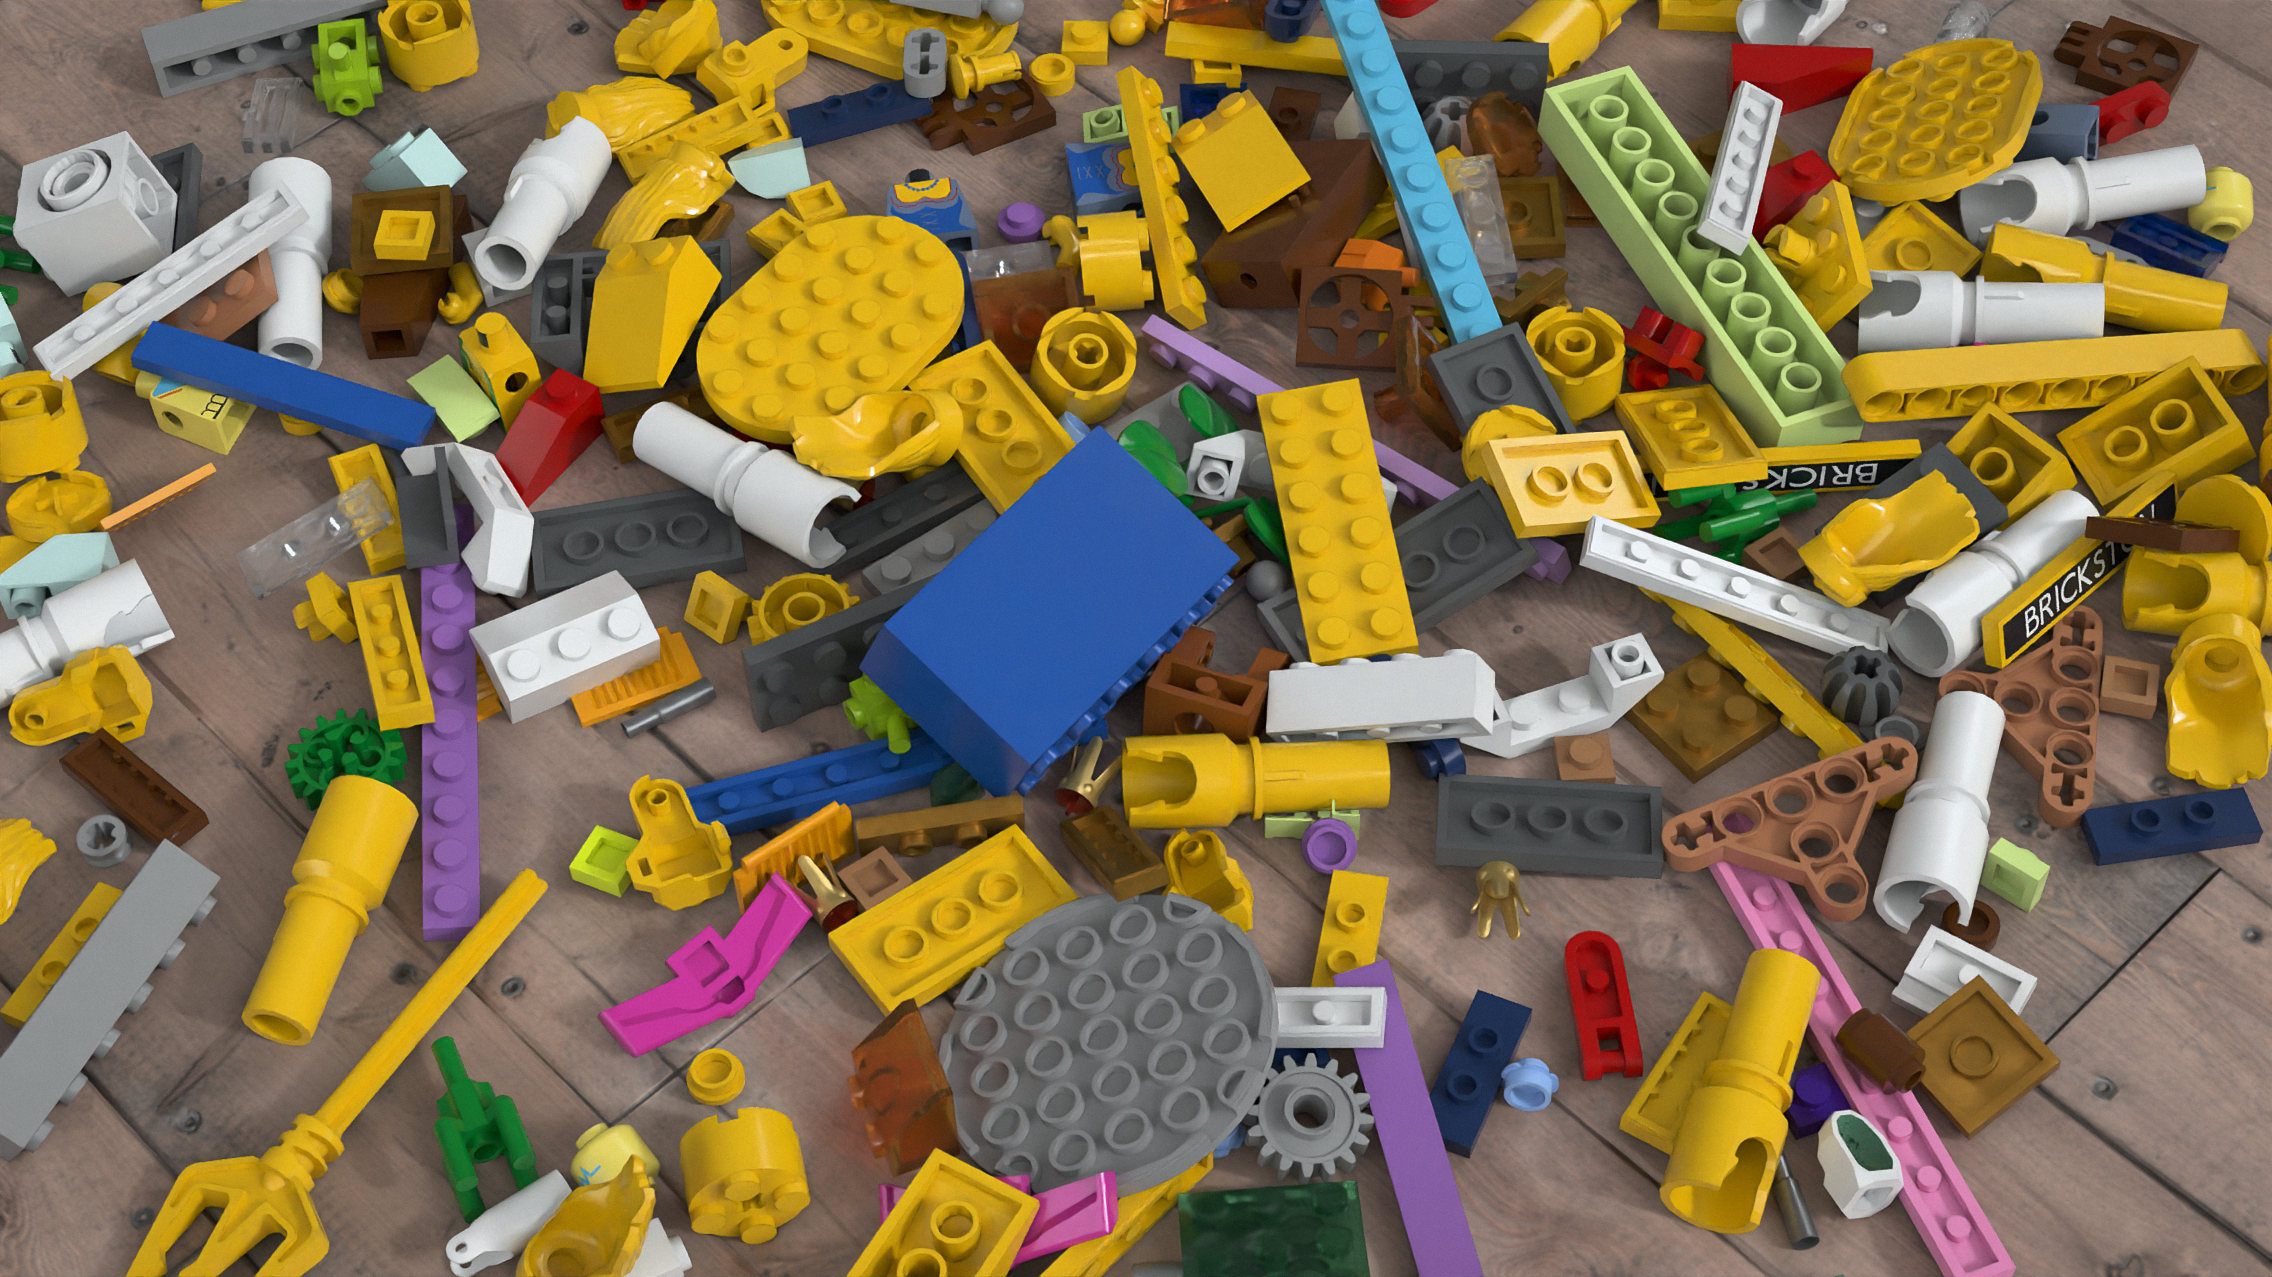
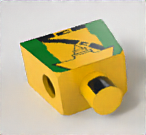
M489 312L481 315L476 320L475 326L462 331L458 335L463 369L497 408L501 417L496 419L495 422L503 433L507 435L526 400L543 383L536 359L523 339L505 316L497 312ZM508 378L510 379L512 389L518 387V391L509 392L506 390L505 384Z

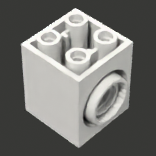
M123 131L23 166L13 234L19 246L28 250L41 265L45 276L50 281H55L61 290L70 297L88 291L96 283L115 282L147 271L172 254L178 195L128 132Z

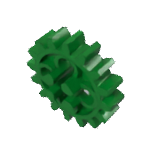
M343 708L337 710L336 720L328 722L321 715L316 717L318 728L314 731L301 728L298 733L302 744H289L287 747L291 760L285 762L284 765L296 799L304 798L307 809L310 811L319 808L330 781L341 776L340 772L346 773V775L372 778L392 787V781H403L406 778L403 764L408 762V756L399 729L380 731L377 716L370 721L364 708H360L354 718H347ZM350 744L352 746L353 752L347 751L348 746Z

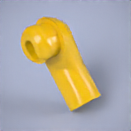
M1055 215L1051 220L1044 223L1042 236L1043 238L1051 236L1048 241L1049 245L1060 246L1061 251L1054 271L1059 277L1071 280L1076 278L1081 266L1078 236L1081 232L1071 218L1064 215Z
M466 262L456 263L449 269L448 276L456 292H448L447 297L449 300L445 302L440 298L437 306L439 313L446 322L454 325L469 321L484 299L472 268Z

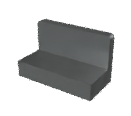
M445 446L434 447L437 473L395 478L407 569L460 563Z

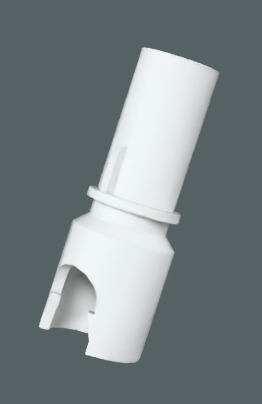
M1743 0L1738 6L1736 14L1738 33L1745 44L1809 46L1845 10V5L1850 0Z
M576 115L571 122L562 126L560 135L544 141L534 138L527 150L520 156L508 180L509 184L503 196L504 204L481 239L474 254L475 265L480 275L491 285L503 290L512 291L525 288L534 279L558 236L564 234L584 214L612 162L611 146L605 134L593 122Z
M2194 144L2093 161H2086L2083 156L2073 157L2069 160L2068 165H2062L2054 157L2013 163L2004 170L1997 171L1973 185L1958 190V208L1965 239L1977 249L1985 251L1989 235L1996 221L2065 236L2071 226H2077L2079 230H2089L2093 228L2095 222L2199 206L2204 202L2206 194L2205 167L2202 156Z
M297 157L275 158L263 162L253 170L249 179L248 203L283 180L311 218L268 247L279 300L258 315V353L316 370L323 360L322 280L328 275V262L333 253L331 178L322 167L310 160Z
M1869 270L1873 291L1859 303L1858 354L1946 348L1949 346L1959 347L1960 345H1972L1977 342L1994 345L2103 337L2104 283L1984 282V276H1976L1975 282H1963L1953 271Z
M663 401L653 405L638 422L633 436L635 455L641 461L714 500L716 507L727 516L735 517L736 523L745 531L812 568L827 567L835 563L846 553L845 546L836 542L829 529L824 527L820 531L815 528L814 520L821 509L833 498H846L856 503L861 495L855 488L835 477L823 476L812 467L799 463L797 457L786 451L775 449L770 451L760 442L749 441L746 443L671 402Z
M2068 489L2058 490L2003 532L1992 531L1967 551L1958 552L1949 561L1934 568L1926 575L1924 582L1919 583L1913 592L1905 597L1907 605L1911 607L1903 609L1892 625L1884 631L1891 649L1904 664L1917 673L1928 677H1941L1947 674L1983 646L1981 619L2084 534L2087 516H2100L2097 509L2086 497L2078 492Z
M135 558L46 599L39 616L27 620L26 616L23 615L17 618L19 625L0 634V709L12 704L13 698L19 691L61 676L66 662L76 659L77 655L96 647H103L104 649L122 643L128 648L132 656L136 657L175 638Z
M1955 691L1944 695L1937 702L1917 782L1907 790L1903 807L1895 814L1873 902L1877 913L1884 921L1904 934H1907L1911 923L1924 909L1925 904L1919 903L1920 899L1928 893H1934L1939 890L1950 892L1958 901L1960 912L1958 923L1968 926L1990 838L1987 824L1991 811L1986 799L2006 721L2003 709L1996 701L1984 694L1972 691Z

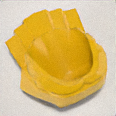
M667 0L660 6L657 12L644 9L637 18L632 19L629 25L620 31L616 38L614 52L618 69L628 72L658 74L663 80L670 75L697 72V66L704 58L723 46V38L720 34L717 16L718 8L713 0Z

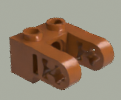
M1192 625L1183 634L1184 638L1171 652L1164 653L1145 685L1142 734L1151 736L1224 733L1234 744H1246L1248 736H1257L1259 738L1267 720L1269 673L1274 670L1289 669L1291 655L1268 647H1262L1246 676L1236 673L1234 677L1208 669L1215 648L1216 634L1213 631Z

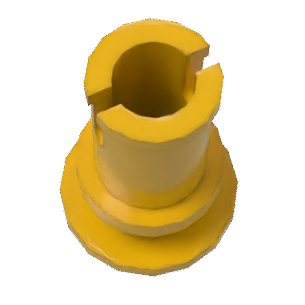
M1014 50L983 58L969 55L965 57L964 61H962L958 54H951L947 60L949 84L953 94L959 101L967 99L969 89L973 93L983 91L986 85L1019 80L1022 74L1020 71H1014L1021 69L1020 59Z

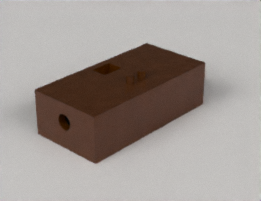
M1369 139L1290 141L1288 143L1311 180L1229 233L1224 229L1200 261L1222 308H1299L1302 265L1332 266L1349 238L1353 237L1389 186Z

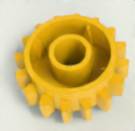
M804 572V574L782 577L780 581L771 587L767 585L764 588V595L761 600H753L751 604L753 616L747 617L751 644L755 646L861 604L859 596H850L849 585L846 582L838 584L828 574L823 576Z

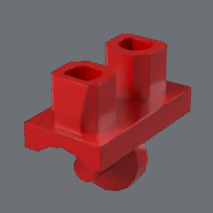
M1644 305L1632 329L1618 323L1623 329L1624 343L1641 352L1636 357H1632L1627 361V381L1629 386L1637 392L1663 388L1669 382V376L1667 375L1668 367L1700 382L1706 368L1693 361L1706 337L1676 321L1662 346L1674 320Z

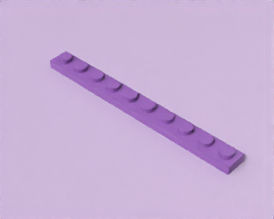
M453 504L460 563L421 567V653L435 715V722L422 724V893L424 942L463 940L481 919L476 648L469 635V630L476 627L475 583L471 578L472 573L460 555L474 537V509L472 504Z

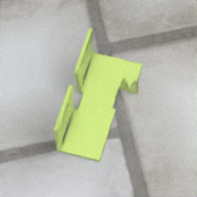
M1332 799V811H1318L1317 818L1330 817L1344 821L1353 830L1356 840H1359V810L1335 811V799ZM1294 812V816H1273V813L1265 814V838L1294 837L1295 839H1302L1307 827L1316 820L1306 818L1307 812Z

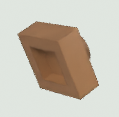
M1783 525L1743 549L1742 564L1750 570L1790 584H1795L1811 574L1797 551L1804 544Z
M2105 655L2100 676L2099 710L2152 720L2157 704L2161 665Z
M1608 733L1553 737L1552 753L1557 780L1615 784L1616 774Z
M884 846L836 873L842 888L857 901L858 911L861 914L914 883Z

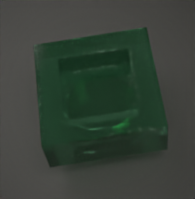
M957 761L952 765L949 764L942 767L929 785L931 808L976 801L986 795L985 788Z

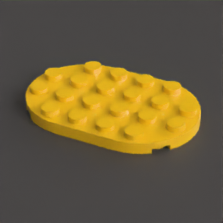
M761 0L763 14L773 30L778 28L794 29V32L807 39L809 51L895 80L904 79V40L911 31L921 28H932L941 31L946 37L947 60L949 55L958 54L962 61H964L965 57L969 55L983 58L1004 53L1014 40L1019 26V21L1009 26L997 24L992 20L989 13L985 12L975 19L892 3L890 0Z
M1968 38L1936 43L1903 54V60L1890 65L1886 72L1881 67L1876 68L1857 84L1848 99L1828 149L1831 169L1841 178L1840 183L1848 187L1849 194L1877 201L1880 206L1890 207L1898 205L1903 201L1927 199L1931 202L1944 201L1951 198L1957 190L1973 185L1997 171L2010 167L2013 164V158L2019 153L2025 143L2043 89V78L2037 56L2030 49L2024 52L2017 51L2013 46V41L1996 38Z
M850 216L811 226L807 231L795 237L727 299L706 323L697 347V369L705 399L724 422L741 433L771 443L792 445L793 437L790 434L789 421L794 415L831 417L851 407L863 393L870 391H901L949 344L961 324L964 314L965 296L964 280L958 261L950 249L935 235L896 216Z

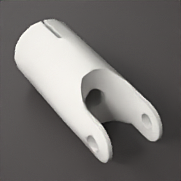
M554 1169L486 1210L473 1221L469 1228L450 1239L446 1246V1253L451 1260L452 1272L458 1277H471L488 1266L498 1265L522 1253L531 1238L540 1231L542 1225L572 1192L560 1172ZM459 1244L466 1245L465 1247L456 1252V1247ZM472 1262L469 1268H462L460 1264Z

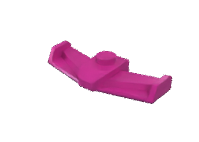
M776 871L725 940L722 939L710 924L666 959L665 965L676 977L675 979L613 1008L600 1012L598 1020L627 1054L637 1058L720 1018L731 1019L755 999V991L813 913L778 871Z
M1115 1171L1099 1173L1031 1196L1039 1200L1040 1207L1010 1269H1016L1022 1262L1111 1234L1118 1220ZM1029 1174L992 1176L1031 1196ZM889 1183L879 1184L881 1225L907 1188Z

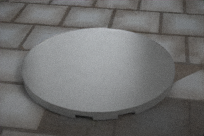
M1108 892L1087 896L1052 909L1028 922L1007 937L1004 941L1006 947L996 954L984 968L978 966L964 984L953 1003L956 1010L948 1026L947 1033L941 1035L936 1081L944 1117L965 1152L986 1174L990 1176L1029 1174L1031 1196L1099 1173L1114 1170L1117 1183V1198L1148 1190L1191 1168L1222 1143L1242 1121L1259 1095L1273 1062L1278 1037V1004L1273 982L1252 941L1237 924H1232L1229 920L1214 912L1210 905L1173 892L1168 893L1167 896L1140 894L1117 903Z

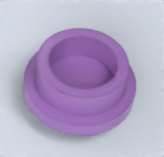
M1024 202L1011 204L1005 207L998 215V229L1009 244L1018 247L1030 246L1036 243L1041 237L1042 227L1046 222L1045 214L1038 206Z
M1330 817L1321 818L1314 821L1305 830L1301 840L1302 855L1312 869L1324 874H1333V869L1343 871L1353 862L1357 852V840L1351 827L1344 821Z

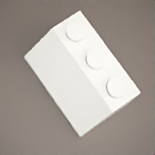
M617 570L469 630L474 646L512 724L571 700V696L591 690L595 686L611 682L614 678H620L624 674H630L632 671L641 669L643 666L660 661V637L638 593Z

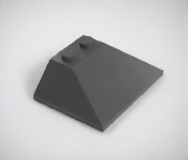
M730 239L696 242L723 277L666 382L674 379L689 378L697 370V347L701 333L713 313L732 296ZM610 250L547 255L533 279L530 349L534 354L555 367L561 368L582 379L595 280L606 263V256Z

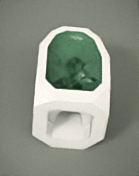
M1853 1110L1833 1111L1818 1132L1817 1158L1825 1172L1823 1185L1848 1219L1871 1217L1889 1206L1903 1188L1904 1182L1900 1161L1885 1137L1865 1117Z

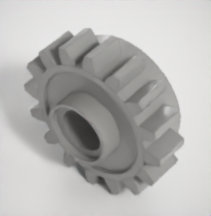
M1308 1053L1304 1066L1299 1067L1296 1066L1295 1061L1290 1055L1284 1056L1280 1067V1074L1270 1067L1259 1095L1241 1121V1123L1253 1126L1247 1131L1244 1142L1246 1146L1258 1147L1260 1153L1256 1163L1260 1167L1271 1164L1277 1169L1276 1179L1283 1181L1289 1175L1298 1177L1302 1187H1307L1310 1178L1320 1177L1326 1185L1330 1184L1334 1178L1336 1168L1347 1174L1350 1173L1356 1162L1354 1154L1364 1155L1370 1140L1364 1134L1370 1133L1374 1124V1116L1362 1112L1367 1109L1371 1097L1369 1093H1353L1358 1079L1355 1073H1351L1343 1079L1336 1075L1338 1069L1337 1060L1332 1059L1323 1069L1317 1067L1314 1053ZM1298 1113L1311 1114L1319 1121L1321 1126L1317 1128L1303 1127L1295 1120L1294 1115Z

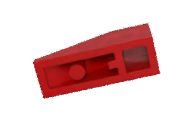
M1732 43L1726 78L1728 113L1733 94L1742 80L1782 100L1783 106L1780 116L1851 95L1857 84L1871 71L1874 55L1873 48Z
M1813 149L1773 165L1767 170L1751 233L1762 249L1768 248V246L1763 244V241L1773 227L1779 224L1786 225L1806 205L1808 200L1818 194L1831 180L1840 183L1841 178Z
M558 368L526 400L495 454V458L527 508L603 433L600 420L604 419L605 415L599 387L561 368Z

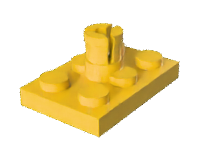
M1831 180L1818 194L1812 196L1806 205L1786 225L1779 224L1773 227L1763 241V244L1768 246V248L1763 249L1824 334L1873 291L1848 187L1835 180Z
M1624 430L1492 439L1486 442L1480 452L1517 539L1543 536L1554 538L1566 534L1585 533L1587 523L1593 514L1635 529L1653 527L1662 515Z

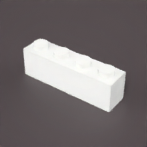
M1465 649L1448 650L1444 652L1442 657L1430 658L1403 653L1392 656L1391 661L1371 662L1363 658H1346L1340 661V665L1322 667L1310 662L1293 663L1289 669L1274 670L1269 673L1266 734L1276 742L1383 738L1386 743L1493 735L1495 672L1478 654Z

